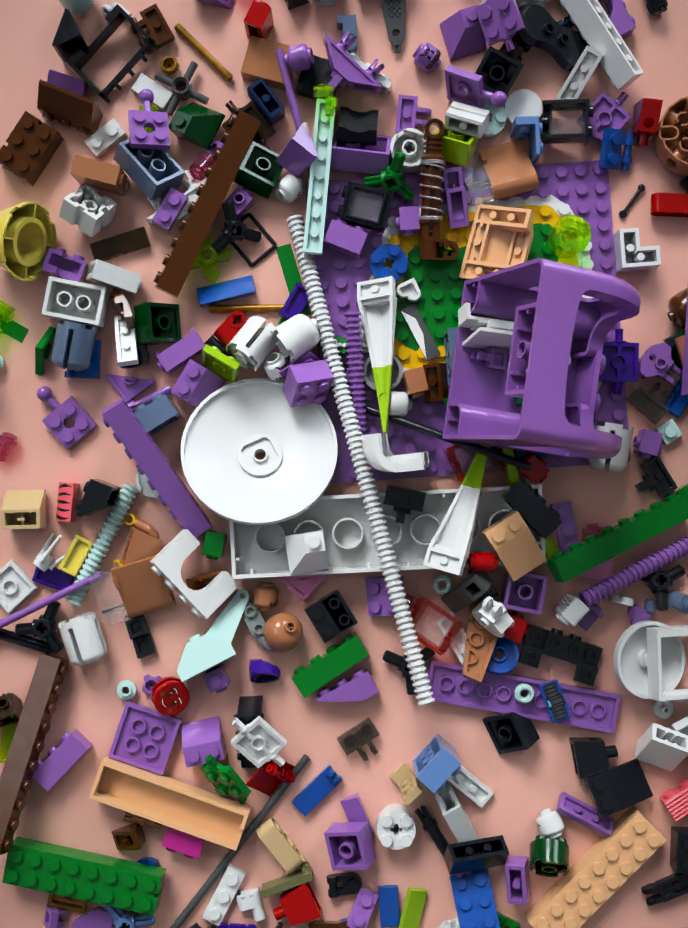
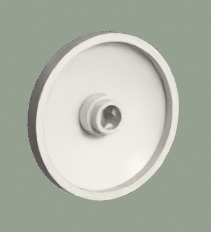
M651 620L640 621L627 628L620 636L613 656L614 671L621 686L630 694L643 699H650L648 698L646 627L668 626ZM679 636L661 638L662 691L673 690L684 672L686 657L684 646Z

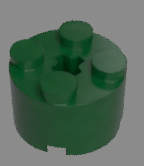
M543 835L536 836L535 840L530 843L529 869L531 871L533 869L536 870L537 875L544 877H558V873L562 872L563 876L569 873V846L567 845V840L564 838L547 839Z

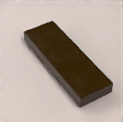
M145 227L90 244L94 260L99 259L101 261L151 246Z

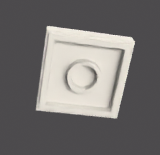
M10 560L0 570V605L8 614H11L38 588L34 581L14 560Z

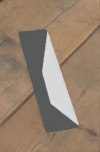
M415 304L402 309L401 312L426 360L429 361L440 355Z

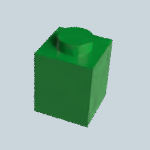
M210 530L206 531L202 554L207 555L206 558L218 560V557H223L227 534Z

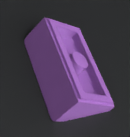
M49 69L48 83L85 97L88 84L84 80Z
M358 793L340 801L349 822L368 821L370 832H374Z

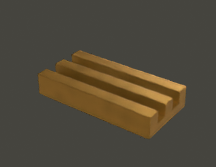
M49 893L47 905L85 913L88 901ZM53 897H54V898L63 899V900L69 901V902L73 901V902L82 903V906H81V905H77V904L62 902V901H58V900H53Z

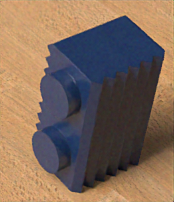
M263 78L258 79L247 88L250 99L272 126L285 117L284 106Z

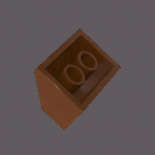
M40 79L37 108L42 113L43 118L49 121H53V119L60 121L59 123L67 128L75 127L78 132L84 135L89 133L93 135L97 131L103 113L95 101Z

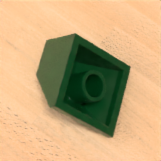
M192 102L176 110L169 124V129L176 137L209 150L225 115Z

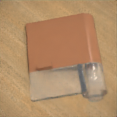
M522 139L477 150L474 152L470 162L466 166H461L463 179L466 184L467 204L469 203L471 207L539 188L537 173Z
M155 556L88 576L101 609L100 615L103 623L110 626L176 604L173 591L164 583L165 578L162 575L157 576L151 569L152 565L149 562Z

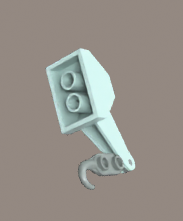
M240 589L237 591L205 635L200 637L197 634L188 639L189 643L185 646L177 669V673L183 683L236 655L231 642L241 617H243L252 636L260 641L266 650L275 652L266 643L265 635L263 636L265 621L258 607L249 602L247 590Z

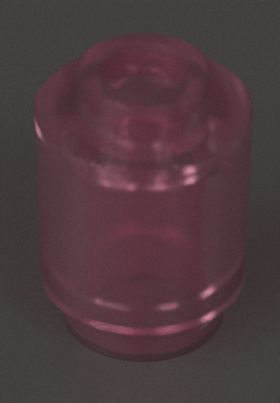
M210 153L200 154L190 165L189 171L194 179L199 181L205 179L203 176L208 166L212 167L214 163L213 156Z

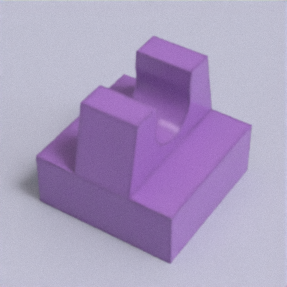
M46 905L44 926L46 928L64 927V920H58V918L66 915L67 910Z

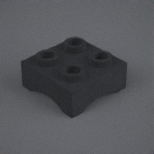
M314 55V64H312L311 68L300 73L296 86V95L315 100L317 98L335 99L337 89L333 93L327 89L328 83L332 80L328 59Z
M341 107L337 140L345 143L375 144L379 110L356 112L348 107Z

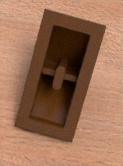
M133 823L111 832L117 850H139L146 841L140 824Z

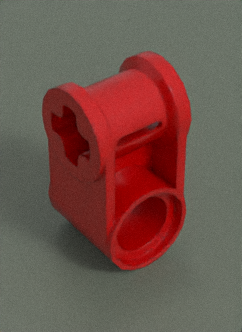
M241 311L232 312L215 330L213 335L227 346L247 322L246 315ZM235 317H241L243 322L241 324L236 323Z

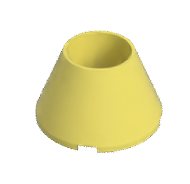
M23 202L0 211V266L11 276L22 281H33L42 276L40 273L43 271L42 266L49 247L55 249L57 245L55 223L51 222L50 212L43 205L36 202Z

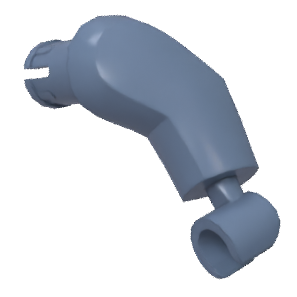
M676 591L667 593L668 607H674L676 610L687 614L688 595ZM646 599L644 601V609L646 611H655L656 600Z

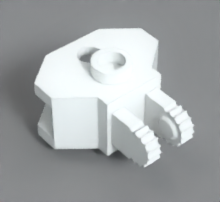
M490 596L484 598L472 610V615L477 622L494 636L502 638L504 631L508 627L515 625L514 620L507 613L506 607L501 602L493 600Z

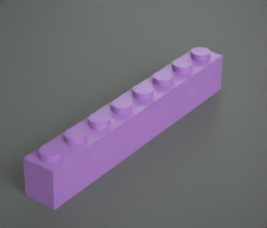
M123 397L103 409V417H101L103 423L107 428L111 427L115 432L113 436L119 444L122 442L126 447L125 453L130 459L134 458L137 463V470L141 475L145 474L149 479L147 481L148 485L153 491L156 489L160 494L158 496L159 500L164 506L168 505L172 518L181 523V530L188 529L196 538L212 527L210 519Z

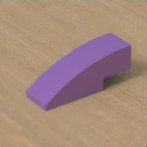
M462 167L445 168L442 171V177L444 178L442 185L449 227L453 229L469 226Z

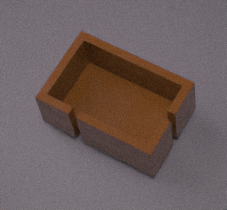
M25 111L7 138L6 142L8 145H3L0 149V165L34 186L64 138L57 130L44 122L42 123L38 118Z

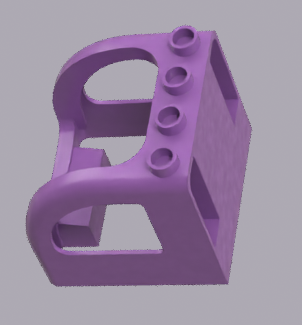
M536 258L464 281L461 307L467 302L470 303L471 315L514 321L507 373L506 370L485 368V361L470 360L471 352L483 351L487 353V350L463 347L462 342L475 331L470 330V328L459 327L458 325L442 439L560 458L608 459L616 456L621 448L622 437L595 430L594 414L599 410L601 403L597 387L599 376L604 372L606 366V358L602 354L606 336L617 322L630 319L639 314L641 298L638 291L632 285L617 277L543 258ZM582 295L590 296L593 298H584L582 297ZM515 397L523 398L522 406L515 405Z

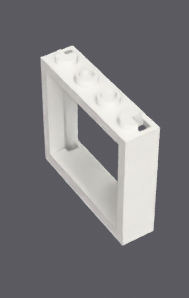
M688 625L646 627L648 698L656 700V703L668 704L670 700L686 702V699H688V688L662 691L661 638L688 636Z

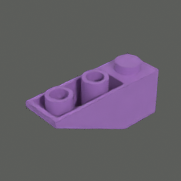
M361 668L355 671L349 679L344 677L338 680L332 688L327 686L321 689L317 695V701L362 702L379 693V690L368 668L365 670Z

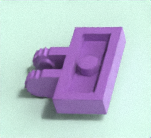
M399 95L395 134L406 128L415 129V126L419 128L425 127L428 120L416 119V114L419 116H431V110L429 108L417 107L418 96Z

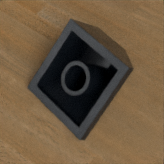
M514 712L483 719L499 754L527 750L540 738L532 721Z

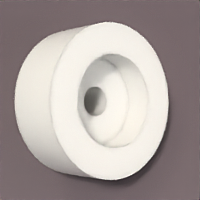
M655 700L652 710L659 718L666 719L673 714L674 707L670 701H668V704L656 703Z

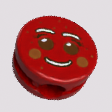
M165 677L154 685L151 698L159 713L173 716L181 713L186 708L189 702V692L179 678Z

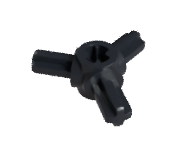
M233 201L224 202L222 206L226 221L223 222L224 227L221 230L223 234L211 245L213 250L220 253L230 242L234 243L236 240L242 241L245 239L259 243L261 232L246 228V224L241 223V219L237 218ZM233 226L237 227V229H235L237 230L235 234L231 233L233 231L231 230Z
M677 565L667 572H653L645 578L642 577L641 581L647 583V587L655 595L658 611H667L669 609L667 593L670 592L669 587L673 585V581L685 575V570L682 566Z
M55 601L49 604L44 615H40L38 619H34L31 623L16 624V635L33 634L42 640L46 639L55 653L62 650L64 644L55 633L57 630L55 627V616L61 603ZM42 624H43L44 626H47V629H46V630H45V628H42V627H41Z
M428 645L420 651V654H423L422 661L426 662L435 655L431 646ZM386 650L382 660L397 666V670L402 672V677H405L408 695L417 694L414 693L415 687L412 686V683H414L411 680L412 674H409L410 670L407 667L405 668L408 665V662L405 660L407 656H400Z

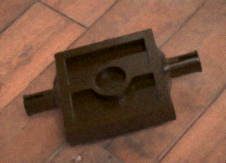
M231 100L229 104L227 102L225 106L232 114L222 124L225 131L229 132L231 128L229 121L232 115H237L241 110L261 122L252 141L271 150L266 141L276 131L254 103L250 101L247 105L238 109Z

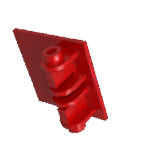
M271 760L264 763L252 775L246 785L271 796L283 781L287 784L295 782L296 777L292 772L295 766L285 761L284 765L279 767Z

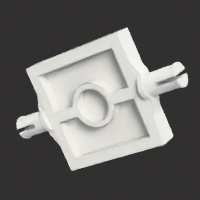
M258 716L247 725L243 724L238 718L232 722V725L239 730V733L231 739L230 744L258 769L264 763L271 760L279 767L284 765L285 760L278 753L287 745V740L262 717Z

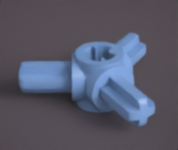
M104 905L106 911L114 919L113 924L116 926L115 928H140L155 924V916L148 914L136 916V913L131 911H123L120 908Z

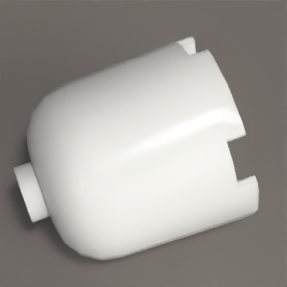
M297 314L270 330V334L272 337L276 336L278 341L275 344L284 357L287 358L289 356L290 363H293L318 344V329L320 327L314 318L310 319L304 314Z

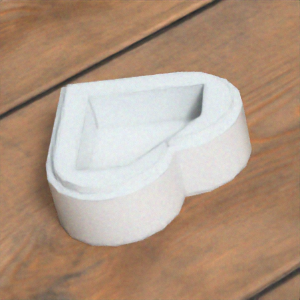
M415 278L405 281L397 287L396 293L401 299L407 298L410 302H417L421 297V291Z
M612 594L609 599L610 602L633 607L634 599Z

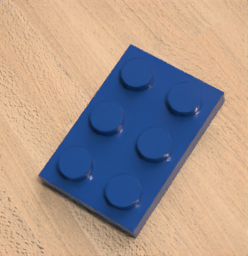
M488 869L472 871L470 874H463L461 878L451 875L450 881L460 928H500Z

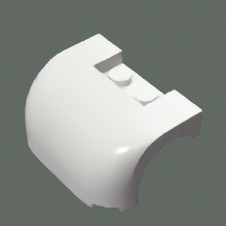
M388 433L361 435L365 458L373 468L379 471L407 472L426 469L425 467L430 466L428 451L394 455L389 446Z

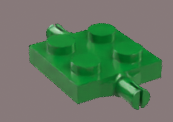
M208 755L205 758L207 763L203 764L200 769L205 774L206 780L215 786L216 792L220 795H231L236 797L240 804H244L251 790L231 766L222 765L212 755Z

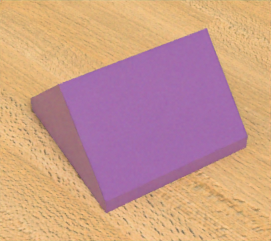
M307 122L302 123L276 159L277 163L297 178H301L318 157Z

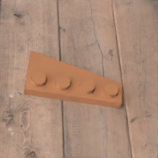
M477 599L469 607L462 676L480 684L498 637L486 630L473 617L472 610L481 602V600Z

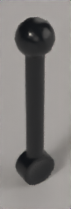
M643 184L638 186L637 192L625 209L619 212L621 219L627 216V211L633 202L645 190Z

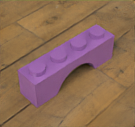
M601 0L607 7L608 17L622 39L630 36L636 26L634 18L626 10L625 2L623 0Z

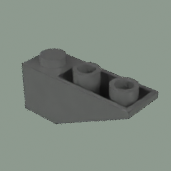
M473 572L442 597L441 600L455 613L486 593L494 581L486 572Z

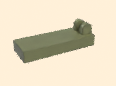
M309 862L303 863L301 870L263 883L261 888L263 899L312 881L313 870Z

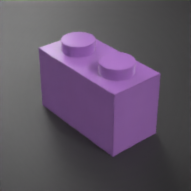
M332 219L323 240L324 245L360 258L368 238L366 230L359 226L351 227L347 225L346 221L341 219Z
M509 855L505 864L508 903L528 905L531 896L529 857Z

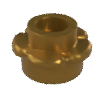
M166 56L161 61V70L168 75H174L179 70V63L176 58Z

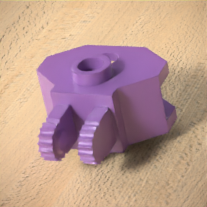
M664 342L649 347L639 359L638 376L642 379L651 377L661 378L669 385L674 386L676 381L667 375L666 372L669 369L675 375L682 376V370L673 364L671 346Z

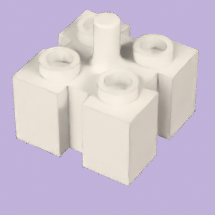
M84 183L77 188L76 194L72 192L63 198L59 217L71 225H79L81 232L93 237L100 231L102 226L105 227L113 221L118 203L106 195L101 197L98 195V190Z

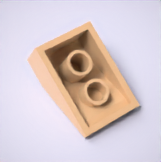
M512 511L481 532L513 581L518 580L547 560L518 511Z

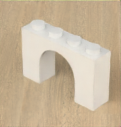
M182 529L149 563L152 565V571L157 576L162 575L166 579L164 583L172 591L175 589L179 593L178 598L184 604L188 603L192 607L191 612L196 617L207 619L240 585L232 579V576L227 571H221L204 588L199 590L188 588L182 580L181 567L184 560L201 543L188 529Z

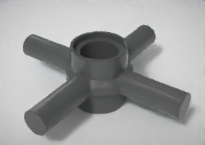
M191 61L184 77L179 76L174 80L159 72L156 73L155 80L171 87L174 95L166 110L168 115H173L180 100H187L190 97L207 105L209 98L192 90L190 83L198 67L196 62ZM180 86H186L184 91H178Z

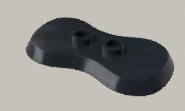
M538 4L524 5L520 10L525 29L517 32L520 38L530 46L545 50L563 69L571 72L587 46V41L581 37L580 32L568 29L557 23L544 7Z

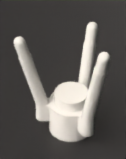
M52 533L40 553L36 556L33 563L45 572L47 569L52 571L64 558L65 555L52 563L54 558L49 555L62 538V535H58L50 545L55 536Z

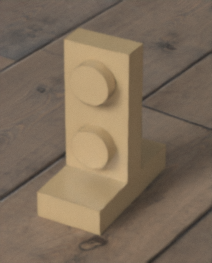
M404 762L390 774V778L400 787L402 800L407 805L412 802L417 805L430 793V790L416 778V775Z

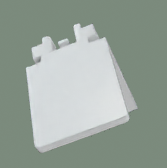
M466 302L458 309L459 327L470 328V330L475 332L462 342V346L486 350L490 347L507 350V373L514 321L471 315L470 303Z

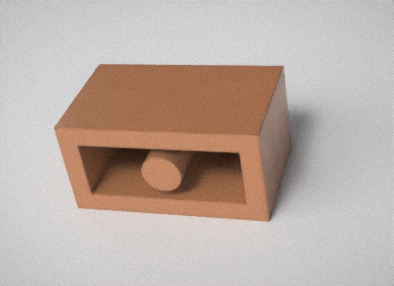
M419 367L403 372L402 378L408 396H412V400L422 398L429 390L424 368Z

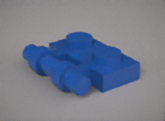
M604 128L598 168L618 170L619 163H622L621 171H629V164H632V146L635 144L633 131H626V138H623L624 130ZM622 145H624L623 156H620Z

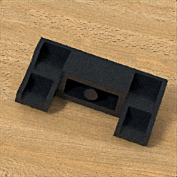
M529 623L527 624L529 629L523 639L518 659L519 663L538 668L541 656L545 654L577 665L573 680L593 687L599 669L597 665L603 648L581 641L582 637L570 634V637L563 635L564 631L556 628L548 630Z

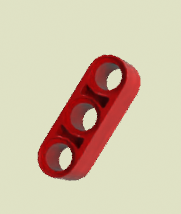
M651 194L650 215L688 218V194Z

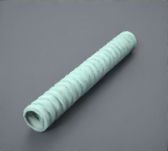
M123 483V489H120L121 493L117 495L118 499H115V505H112L113 509L109 511L110 515L106 517L107 521H104L105 525L101 527L102 531L98 533L99 537H96V542L93 543L94 547L90 549L91 553H88V559H85L86 563L82 565L83 569H80V575H77L78 579L74 583L98 572V568H101L100 564L104 562L103 558L107 556L106 552H109L108 548L112 546L111 542L115 540L114 536H117V530H120L119 526L123 524L122 520H125V514H128L127 510L131 508L130 504H133V498H136L135 494L139 492L136 487ZM90 585L69 594L66 600L75 606H82V601L85 600L84 596L88 594L87 590L91 588Z

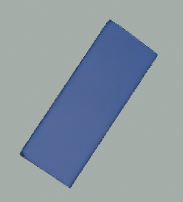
M252 275L196 288L200 307L256 294Z

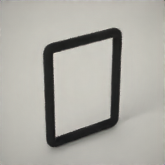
M246 213L240 218L241 223L250 217L273 244L271 248L252 263L235 242H230L244 260L253 267L277 247V244L251 213Z

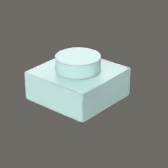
M669 419L654 429L656 432L663 434L662 442L664 445H668L683 435L673 419Z

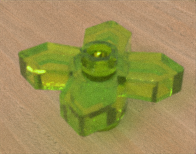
M207 235L191 270L203 266L204 278L212 283H216L220 276L216 263L229 261L233 250L226 246L220 253H217L211 246V237ZM210 255L211 259L205 260L204 257Z

